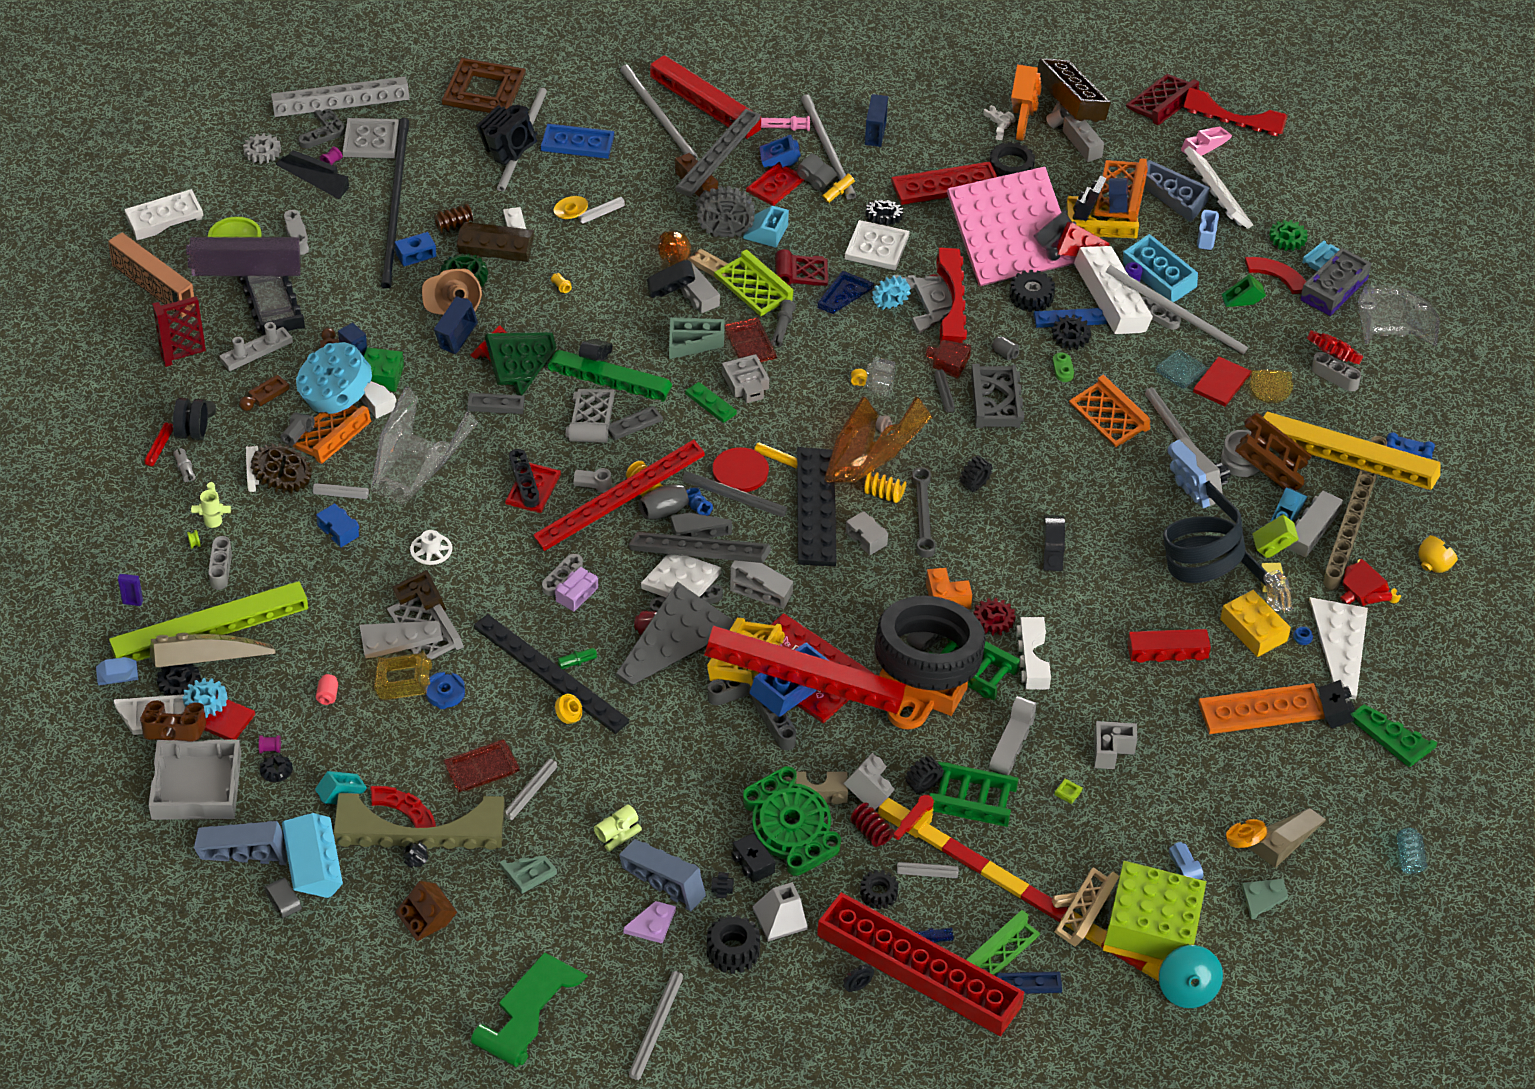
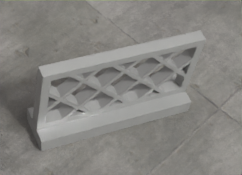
M417 597L402 605L397 603L387 608L395 623L427 621L421 619L423 613L431 614L429 621H439L443 640L449 644L439 647L437 646L438 642H435L432 645L419 646L417 649L411 648L419 664L428 662L454 648L456 650L464 648L458 632L440 604L428 610H425L423 604L421 607L412 606L415 601L420 599ZM397 610H405L403 616H398L394 614V612ZM410 611L418 612L417 617H416V618H410V617H408L409 612H410ZM421 649L430 650L429 654L423 657L419 655Z

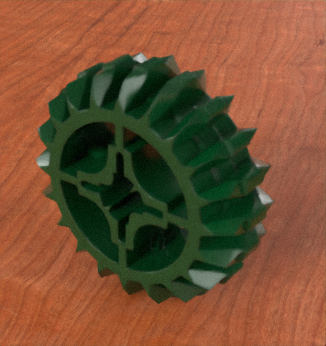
M462 253L458 256L455 254L454 257H449L441 265V272L451 269H468L477 278L480 286L484 287L485 282H487V265L482 261V258H477L476 255L470 256V253L467 255Z

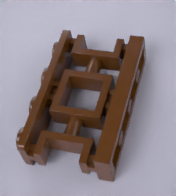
M1254 413L1244 422V427L1251 431V435L1247 434L1240 439L1241 443L1236 446L1235 451L1282 488L1286 489L1287 487L1297 491L1305 482L1303 480L1304 477L1297 470L1298 468L1301 470L1308 465V460L1311 459L1312 455L1260 414ZM1272 447L1275 451H1277L1279 453V457H1277L1271 451H1269V448Z

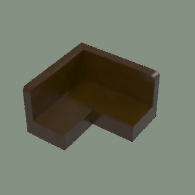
M428 570L392 587L400 605L419 597L425 610L439 604L444 611L447 610Z

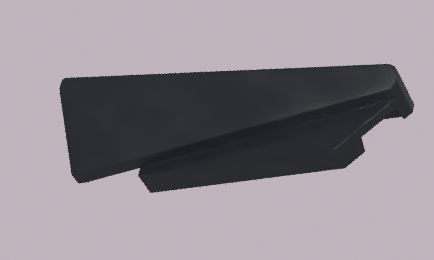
M293 150L286 156H282L276 163L282 169L337 199H340L349 189L348 176L338 174L337 166Z

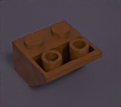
M424 881L417 883L395 911L416 941L446 927L457 914L456 909L438 885Z

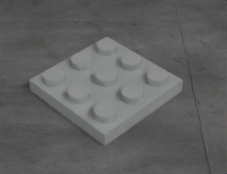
M348 118L343 157L395 158L399 119Z

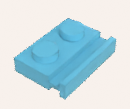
M1324 240L1303 257L1302 263H1308L1309 267L1318 271L1340 249L1331 244H1326Z

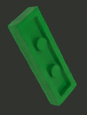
M700 382L685 390V394L722 423H725L737 414L736 409Z

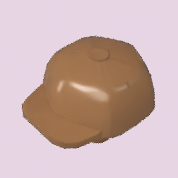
M468 269L445 270L440 275L424 281L422 285L423 305L431 313L444 315L457 296L470 300L474 311H476L481 302L482 288L477 278Z

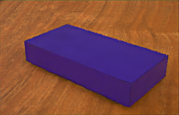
M119 574L118 583L122 603L142 606L143 596L139 576Z

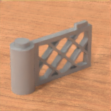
M578 389V392H574L573 402H575L572 423H570L569 427H566V438H569L570 442L607 443L615 390ZM581 395H590L591 397L585 400ZM602 396H610L605 400L600 398ZM596 400L598 404L592 406L590 403ZM584 406H586L587 408H589V409H587V410H585V411H581V410H580V409H581L582 407H584ZM604 406L606 410L600 412L598 409ZM594 412L596 415L590 418L588 415ZM582 418H584V419L586 420V421H584V422H577L578 420H580V419H582ZM602 418L605 423H597L596 421Z

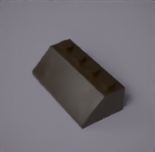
M465 222L459 231L457 248L459 254L467 255L470 253V255L528 262L535 231Z

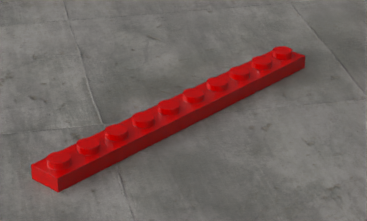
M695 440L688 442L533 535L534 539L543 551H546L704 457V450Z

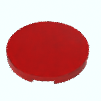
M749 448L728 449L719 454L713 463V477L716 482L745 492L761 487L766 482L769 474V465L765 457Z

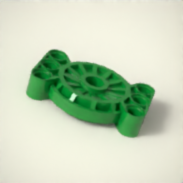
M785 766L748 786L743 792V806L746 810L753 811V832L767 851L774 856L787 859L788 873L793 876H799L836 856L840 851L841 837L837 832L830 831L831 814L825 799L812 788L796 784V770L790 766ZM790 777L792 780L785 781L783 778ZM766 787H773L774 790L768 791V790H766L765 788H766ZM751 796H754V797H756L757 799L754 800V801H751V800H748L747 798H748V797H751ZM786 815L789 818L799 819V822L796 824L786 823ZM826 816H827L828 825H827L826 823H824V818H825ZM756 818L760 820L758 826H756ZM828 842H834V843H836V845H835V846H829V845H827L826 843H828ZM817 852L819 855L811 856L809 853ZM799 862L801 865L793 866L791 863Z

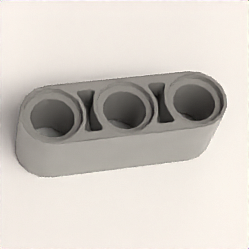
M1317 352L1314 355L1311 367L1313 373L1347 391H1356L1359 388L1361 372L1327 353Z
M226 536L215 538L212 544L208 572L210 585L216 590L225 588L229 579L232 550L230 539Z

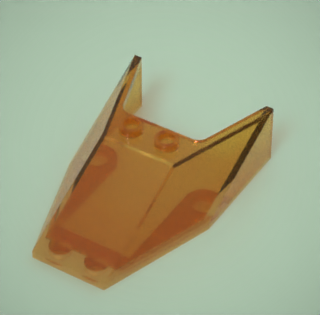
M862 397L837 436L825 481L855 483L892 460L933 418L920 398L915 397L899 424L886 427L877 442H873L876 432V421L879 415L867 398ZM891 430H895L891 435H887Z

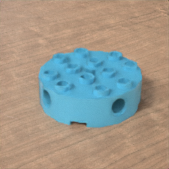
M345 342L328 343L307 357L296 377L297 391L313 411L318 413L327 412L328 414L338 413L352 406L365 393L364 388L367 386V383H370L372 378L371 366L354 345Z

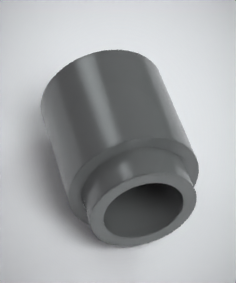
M998 336L992 343L994 352L1007 360L1015 359L1019 354V345L1005 337Z

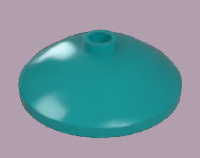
M1186 945L1173 950L1164 959L1159 970V985L1163 994L1171 1003L1183 1008H1197L1207 1004L1217 995L1223 982V970L1218 958L1207 948L1198 945ZM1196 978L1197 982L1195 984H1191L1192 979Z

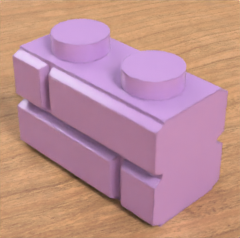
M579 567L575 572L572 571L563 584L557 585L555 589L556 602L574 612L598 589L597 576L590 572L588 573L582 567Z

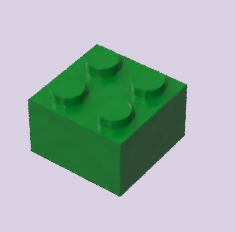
M367 347L364 358L371 366V381L386 387L388 391L396 392L404 368L403 352Z

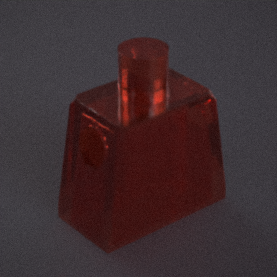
M943 340L938 348L928 346L926 350V356L933 358L934 369H942L945 374L956 379L960 377L971 355V345Z

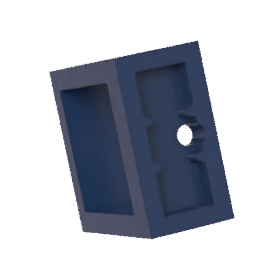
M871 95L866 119L865 145L882 147L887 122L888 96Z
M456 296L434 328L441 349L456 354L477 325L478 321L470 300Z

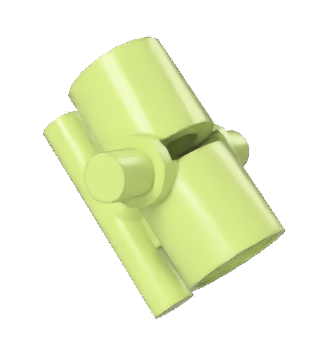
M210 482L207 484L208 490L200 495L201 504L192 505L191 511L192 513L203 515L204 524L207 527L214 528L222 523L221 515L223 513H231V506H223V504L219 503L215 484Z
M626 805L612 814V817L609 816L594 826V831L603 843L613 839L604 846L610 852L642 831V828L639 824L629 828L638 821V815L633 807Z

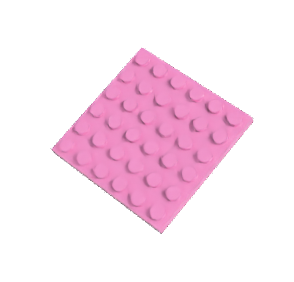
M1046 167L948 188L947 194L979 286L1016 277L1017 273L1022 274V271L1025 270L1027 273L1029 270L1043 272L1074 264L1076 259L1074 256L1060 255V258L1056 261L1049 260L1047 250H1044L1034 237V234L1061 213ZM1060 238L1052 244V247L1058 246Z

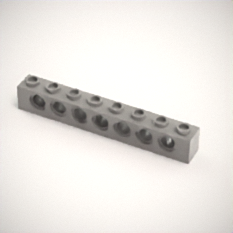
M406 77L271 94L275 117L310 113L315 110L324 111V109L333 110L410 100Z

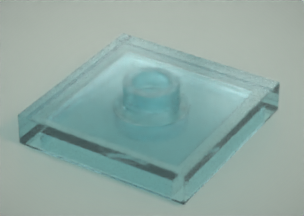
M1178 349L1156 366V372L1182 389H1185L1207 371V366L1181 349Z

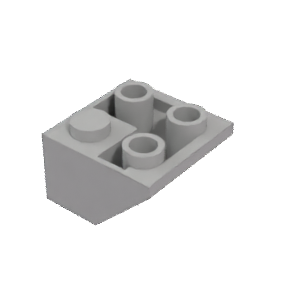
M793 882L772 888L753 906V911L767 941L807 930L801 899Z

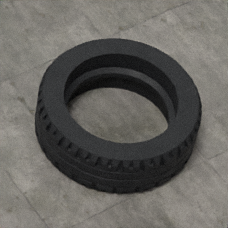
M914 596L895 602L881 614L877 626L874 652L882 668L899 682L918 689L946 690L966 683L979 671L986 636L980 621L964 606L940 597ZM913 632H931L949 638L960 649L945 654L925 653L908 646L899 637Z

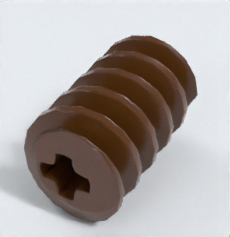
M464 204L463 208L462 206H457L456 209L453 207L450 211L446 209L443 213L439 211L437 215L434 214L435 224L440 234L443 233V228L449 232L450 226L453 230H456V224L461 228L463 222H469L470 220L473 222L474 220L468 204Z

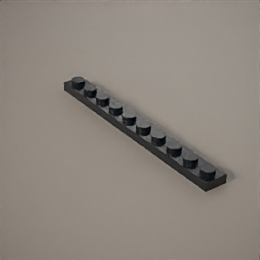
M489 614L474 624L475 630L562 695H574L580 701L583 711L614 734L629 724V718Z

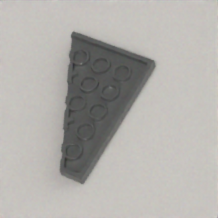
M677 582L615 676L632 686L707 646L713 626L730 630L735 621Z

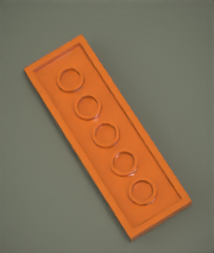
M1314 683L1199 698L1198 702L1209 734L1325 719L1323 706Z

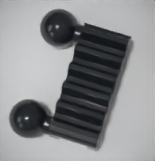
M1066 210L1059 213L1039 232L1034 234L1041 247L1047 250V257L1051 261H1056L1060 258V255H1057L1058 248L1052 247V244L1062 236L1067 222H1072L1067 216Z

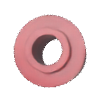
M323 675L318 682L316 700L323 705L332 704L336 700L338 682L335 676Z

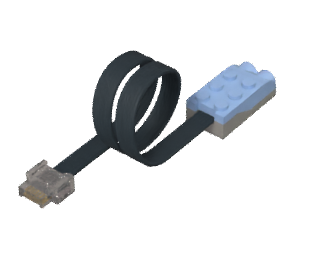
M1187 437L1171 443L1168 447V454L1173 458L1170 469L1176 475L1175 479L1178 486H1181L1186 494H1189L1194 502L1198 503L1202 508L1217 504L1236 524L1223 518L1211 516L1190 517L1170 524L1163 533L1167 566L1170 574L1182 582L1201 583L1228 573L1242 562L1266 586L1268 596L1266 600L1276 611L1282 609L1286 613L1294 610L1290 594L1292 589L1289 587L1288 578L1279 570L1268 573L1245 550L1241 514L1222 493L1219 468ZM1215 532L1225 534L1223 537L1211 535L1193 536L1173 544L1171 543L1176 538L1191 533ZM1225 553L1228 554L1216 562L1199 567H1184L1174 562L1196 564L1215 559Z

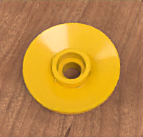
M581 196L564 198L555 205L554 214L561 219L578 217L587 210L588 202Z

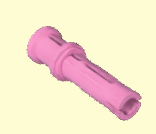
M796 116L791 118H761V128H791L793 131H796V129L810 131V116H807V118H796Z

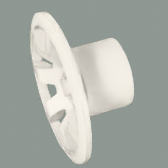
M427 530L412 542L410 552L416 561L426 565H435L449 558L452 553V544L448 538L440 535L437 531ZM445 540L448 546L441 545V541ZM414 546L420 547L421 550L415 553ZM439 550H448V553L443 557ZM427 553L426 560H422L419 557H417ZM432 554L440 558L436 561H430Z

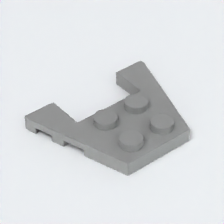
M908 275V277H902V279H906L911 289H916L927 313L912 319V324L917 333L925 331L949 314L952 309L951 294L941 276L916 278L915 275Z

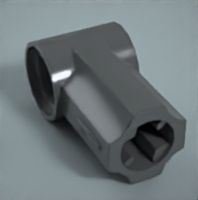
M297 412L293 413L290 418V425L280 435L281 440L286 445L293 446L304 432L312 431L315 424L314 417Z

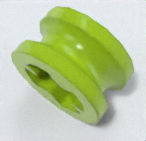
M194 530L193 533L187 532L191 549L194 546L201 547L197 530Z

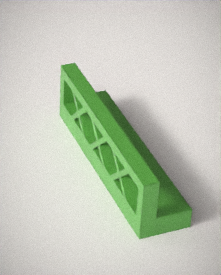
M1021 910L966 960L980 968H989V973L996 976V973H999L1040 936V933L1027 923L1028 914ZM1025 928L1032 935L1029 938H1019V932ZM1007 943H1017V949L1015 951H1005V945ZM1003 955V962L991 963V957Z

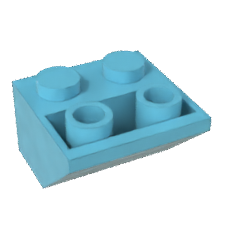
M771 206L755 214L753 226L751 228L748 227V232L744 234L743 239L777 247L788 227L789 210Z

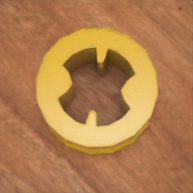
M863 369L853 370L851 372V383L864 386L867 383V372Z

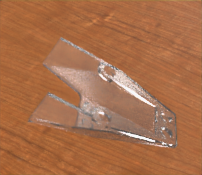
M1365 285L1357 303L1365 344L1370 343L1374 334L1380 336H1388L1389 334L1406 336V334H1413L1431 345L1437 346L1440 317L1429 301L1402 286Z
M405 386L380 434L370 490L401 505L406 504L447 462L478 423L469 411H466L450 444L444 441L433 443L414 435L412 430L418 397L408 386Z

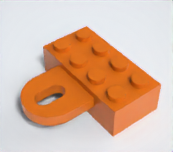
M1017 64L1011 100L1013 113L1020 114L1016 140L1023 141L1029 115L1033 116L1034 111L1037 112L1038 95L1041 94L1042 85L1037 67Z
M884 669L881 670V677L899 682ZM968 681L958 687L946 690H924L906 685L898 714L887 711L888 719L893 725L901 729H915L926 721L932 709L952 716L967 690ZM904 707H913L914 710L909 717L900 716Z

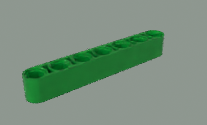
M557 350L548 364V369L551 372H559L558 374L569 377L574 376L576 379L584 381L589 380L595 384L610 386L609 388L626 390L628 393L635 395L641 394L646 398L659 399L661 402L665 401L672 388V383L666 378L603 361L589 360L562 350Z

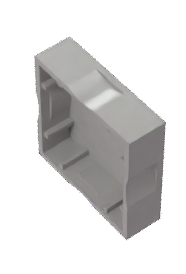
M157 740L154 760L155 775L151 783L149 799L151 820L235 819L242 754L240 741L207 740L188 742Z

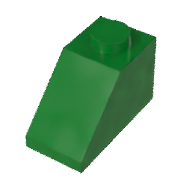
M1250 274L1222 294L1226 307L1254 305L1266 296L1262 283Z

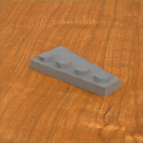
M439 621L360 625L365 658L378 657L443 641Z

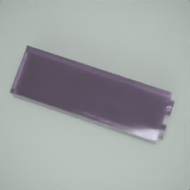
M190 237V245H186V254L190 255V258H188V269H191L192 276H300L299 237Z

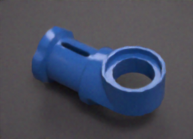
M687 489L688 505H690L691 509L700 515H710L713 505L701 495L700 489Z

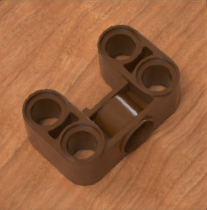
M151 701L146 705L140 718L143 737L148 740L160 739L193 742L201 737L207 723L204 705L199 702L187 705L183 714L166 713L165 705L162 701Z

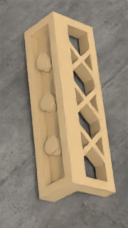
M1093 867L1054 932L1073 946H1077L1084 939L1120 876L1114 872L1105 876ZM1093 876L1103 882L1100 887L1093 888L1091 881ZM1090 892L1092 902L1084 903L1082 894ZM1081 908L1083 917L1075 919L1073 909ZM1065 924H1072L1074 931L1072 936L1062 930Z

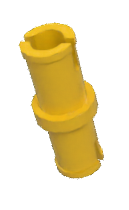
M848 173L838 183L835 182L833 187L822 195L823 199L830 203L839 194L842 195L844 190L855 182L854 178Z

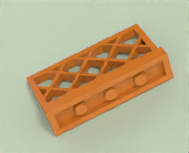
M1140 159L1139 162L1106 160L1103 177L1107 179L1097 199L1095 216L1129 218V222H1137L1148 172L1147 159ZM1109 166L1117 167L1118 170L1111 172ZM1128 168H1135V171L1130 174L1126 170ZM1122 172L1125 175L1123 178H1128L1132 182L1128 186V212L1110 213L1109 198L1106 199L1103 194L1109 192V185L1106 181L1110 178H1117L1116 175ZM1104 205L1109 207L1106 211L1100 210Z
M1104 374L1098 377L1096 384L1069 400V403L1115 447L1123 444L1141 431L1146 432L1150 430V418ZM1099 390L1102 395L1101 397L1091 396V393ZM1088 401L1087 406H1079L1077 402ZM1090 401L1100 402V407L1090 406ZM1103 402H1111L1113 408L1103 407ZM1089 411L1099 412V417H1090L1088 413ZM1102 412L1112 413V418L1101 417ZM1115 413H1123L1125 419L1114 418ZM1100 422L1111 423L1110 428H1102ZM1113 423L1124 424L1123 429L1113 428ZM1126 424H1134L1137 427L1133 430L1126 429ZM1112 433L1122 434V437L1118 440L1111 436Z
M352 405L334 414L320 412L314 417V428H318V430L304 432L299 439L305 438L306 441L296 442L292 447L314 456L317 462L324 463L371 422L368 407L362 405L360 408ZM334 416H344L343 418L333 419ZM325 417H330V418H331V420L321 421V422H320V420H321L322 418H325ZM331 426L329 429L321 430V427ZM316 436L319 437V439H314V440H309V441H308V438H310V437H316Z

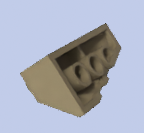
M1311 808L1267 826V836L1259 843L1247 848L1276 868L1316 831L1326 819Z

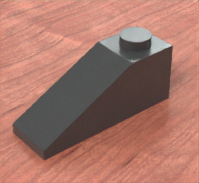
M694 513L678 514L671 516V530L673 535L714 538L732 534V521Z

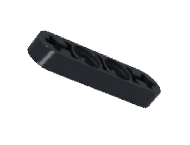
M514 449L509 453V461L522 502L526 507H535L540 502L539 491L527 455L522 449ZM520 469L527 470L525 473H518L517 471ZM525 482H528V483L531 484V485L528 486V487L522 486V484L525 483Z

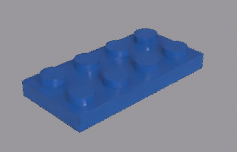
M547 124L541 144V151L609 159L614 140V131Z

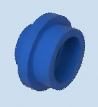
M1302 626L1294 631L1293 639L1300 645H1307L1311 643L1313 635L1309 628Z

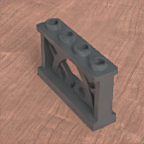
M972 364L971 381L976 428H1020L1021 422H1024V411H1021V408H1023V398L1019 397L1021 395V384H1018L1020 382V371L1016 370V365L980 366V364ZM1005 377H1009L1010 381L1005 382ZM983 386H986V387L991 386L989 389H984V388H983ZM994 388L1003 392L1007 398L997 405L992 399L983 396L992 393ZM1008 411H1012L1014 415L1009 416Z

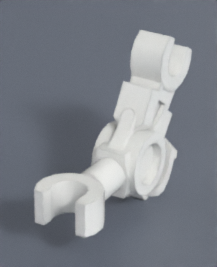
M992 105L990 106V111L984 109V116L990 117V120L998 125L996 139L1002 140L1004 130L1010 126L1011 122H1015L1014 115L1009 111L1006 114H1003L1001 111L998 112Z

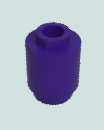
M1135 262L1128 263L1125 266V271L1130 277L1140 282L1143 271L1142 266Z

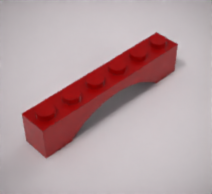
M1189 88L1184 107L1188 108L1187 112L1197 114L1198 111L1203 112L1205 117L1213 119V116L1220 117L1219 121L1229 123L1230 120L1235 121L1237 126L1245 127L1249 125L1252 126V130L1259 132L1264 129L1273 136L1283 134L1288 114L1274 110L1249 116L1234 114L1219 106L1208 92Z
M939 247L936 256L937 273L948 286L952 300V309L942 320L940 326V346H962L963 340H966L967 330L964 329L966 315L963 314L965 300L962 299L965 292V286L962 285L964 271H961L963 256H960V249Z

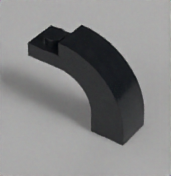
M1044 515L1043 570L1063 571L1065 518L1062 515Z

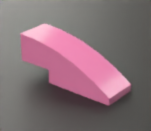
M1221 126L1200 130L1196 137L1185 139L1181 151L1185 153L1184 150L1190 146L1202 156L1224 144L1232 135Z

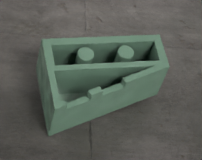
M670 318L669 359L724 347L725 319Z

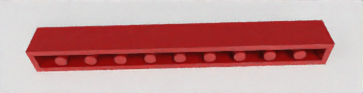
M716 626L712 628L704 654L707 657L898 714L906 684Z

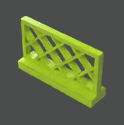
M747 249L741 252V257L714 272V276L760 316L778 307L781 301L785 299L792 301L794 289ZM740 264L745 270L734 269V267ZM730 273L732 277H724L722 274ZM734 274L744 275V279L734 278ZM746 275L754 276L757 280L746 279ZM733 283H741L744 284V286L735 287ZM745 285H756V289L745 288ZM758 285L765 286L768 290L758 289ZM745 293L755 294V298L747 297ZM757 294L768 295V299L757 298ZM770 295H772V296H777V297H779L780 299H778V300L770 299ZM756 304H767V306L761 309Z

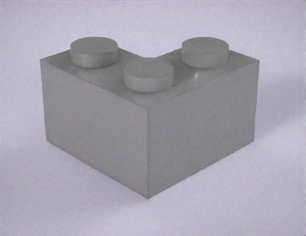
M1096 721L1094 732V768L1115 769L1117 753L1135 754L1137 724Z
M873 753L843 783L863 803H869L868 807H873L874 810L895 790L891 783L880 775L887 766L881 758Z

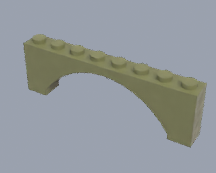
M339 793L334 827L335 845L343 847L350 845H361L362 847L381 845L382 847L389 848L391 846L406 847L411 842L418 844L420 841L427 848L445 847L452 849L454 847H465L466 849H474L476 847H483L489 850L502 848L505 800L501 796H484L483 801L476 808L453 822L430 828H410L399 826L380 818L363 804L359 794Z

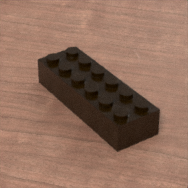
M1039 59L1037 68L1038 73H1040L1041 84L1072 114L1074 119L1078 121L1091 120L1093 122H1099V120L1106 121L1111 102L1069 60Z

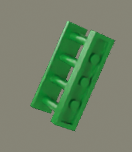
M948 638L949 643L940 654L950 653L958 645ZM985 641L980 669L968 681V687L980 693L982 697L990 698L994 701L997 695L996 685L1006 673L1016 675L1019 671L1020 659ZM989 664L999 667L1000 669L989 682L979 677Z
M938 761L944 772L942 773L943 776L941 777L938 793H930L929 795L934 800L933 812L1008 827L1011 809H1006L1009 792L1017 791L1019 778ZM949 779L961 781L957 798L945 796ZM969 783L982 785L978 802L965 800ZM990 787L1002 789L998 807L986 804Z

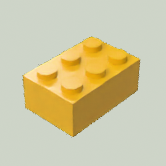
M1254 590L1223 605L1220 620L1257 657L1288 641L1291 627Z

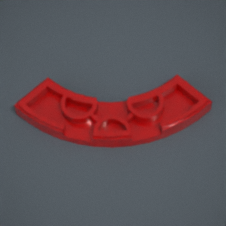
M1245 257V264L1249 273L1276 276L1290 289L1292 294L1302 293L1303 285L1306 281L1291 267L1272 259Z
M370 786L372 806H387L399 810L411 820L415 828L436 827L431 811L416 796L409 792L398 791L394 787Z

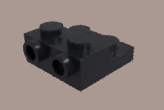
M1100 176L1098 181L1094 180L1091 188L1087 187L1085 192L1081 191L1073 207L1076 209L1074 214L1076 219L1087 221L1107 178Z

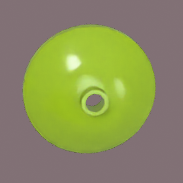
M244 217L222 219L215 223L208 232V239L262 238L259 225L253 220ZM211 240V244H214L213 241H224L225 245V240ZM227 240L228 255L232 254V248L228 247V241H239V244H241V240ZM242 240V241H243V244H245V241H255V242H256V240ZM215 242L212 248L220 247V245H223V242ZM230 242V245H233V247H239L240 253H242L241 245H237V242ZM246 242L247 245H243V253H245V247H251V245H254V242ZM225 246V248H222V254H225V255H226V246ZM216 248V251L221 253L220 248ZM233 248L234 254H238V248ZM247 248V252L252 251L251 248Z

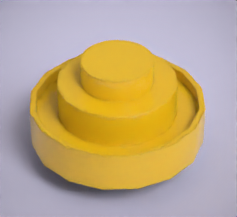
M565 694L555 702L556 714L562 722L572 724L580 720L583 711L582 705L574 695Z

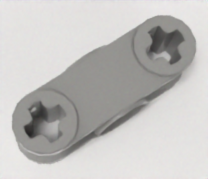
M288 210L284 214L288 239H297L298 255H304L309 251L305 225L297 210Z

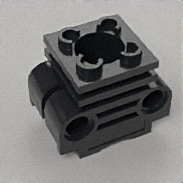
M497 105L476 125L485 150L491 152L495 162L506 165L510 160L517 161L525 150L537 142L536 136L538 133L534 131L530 121L528 107L512 105L506 109Z

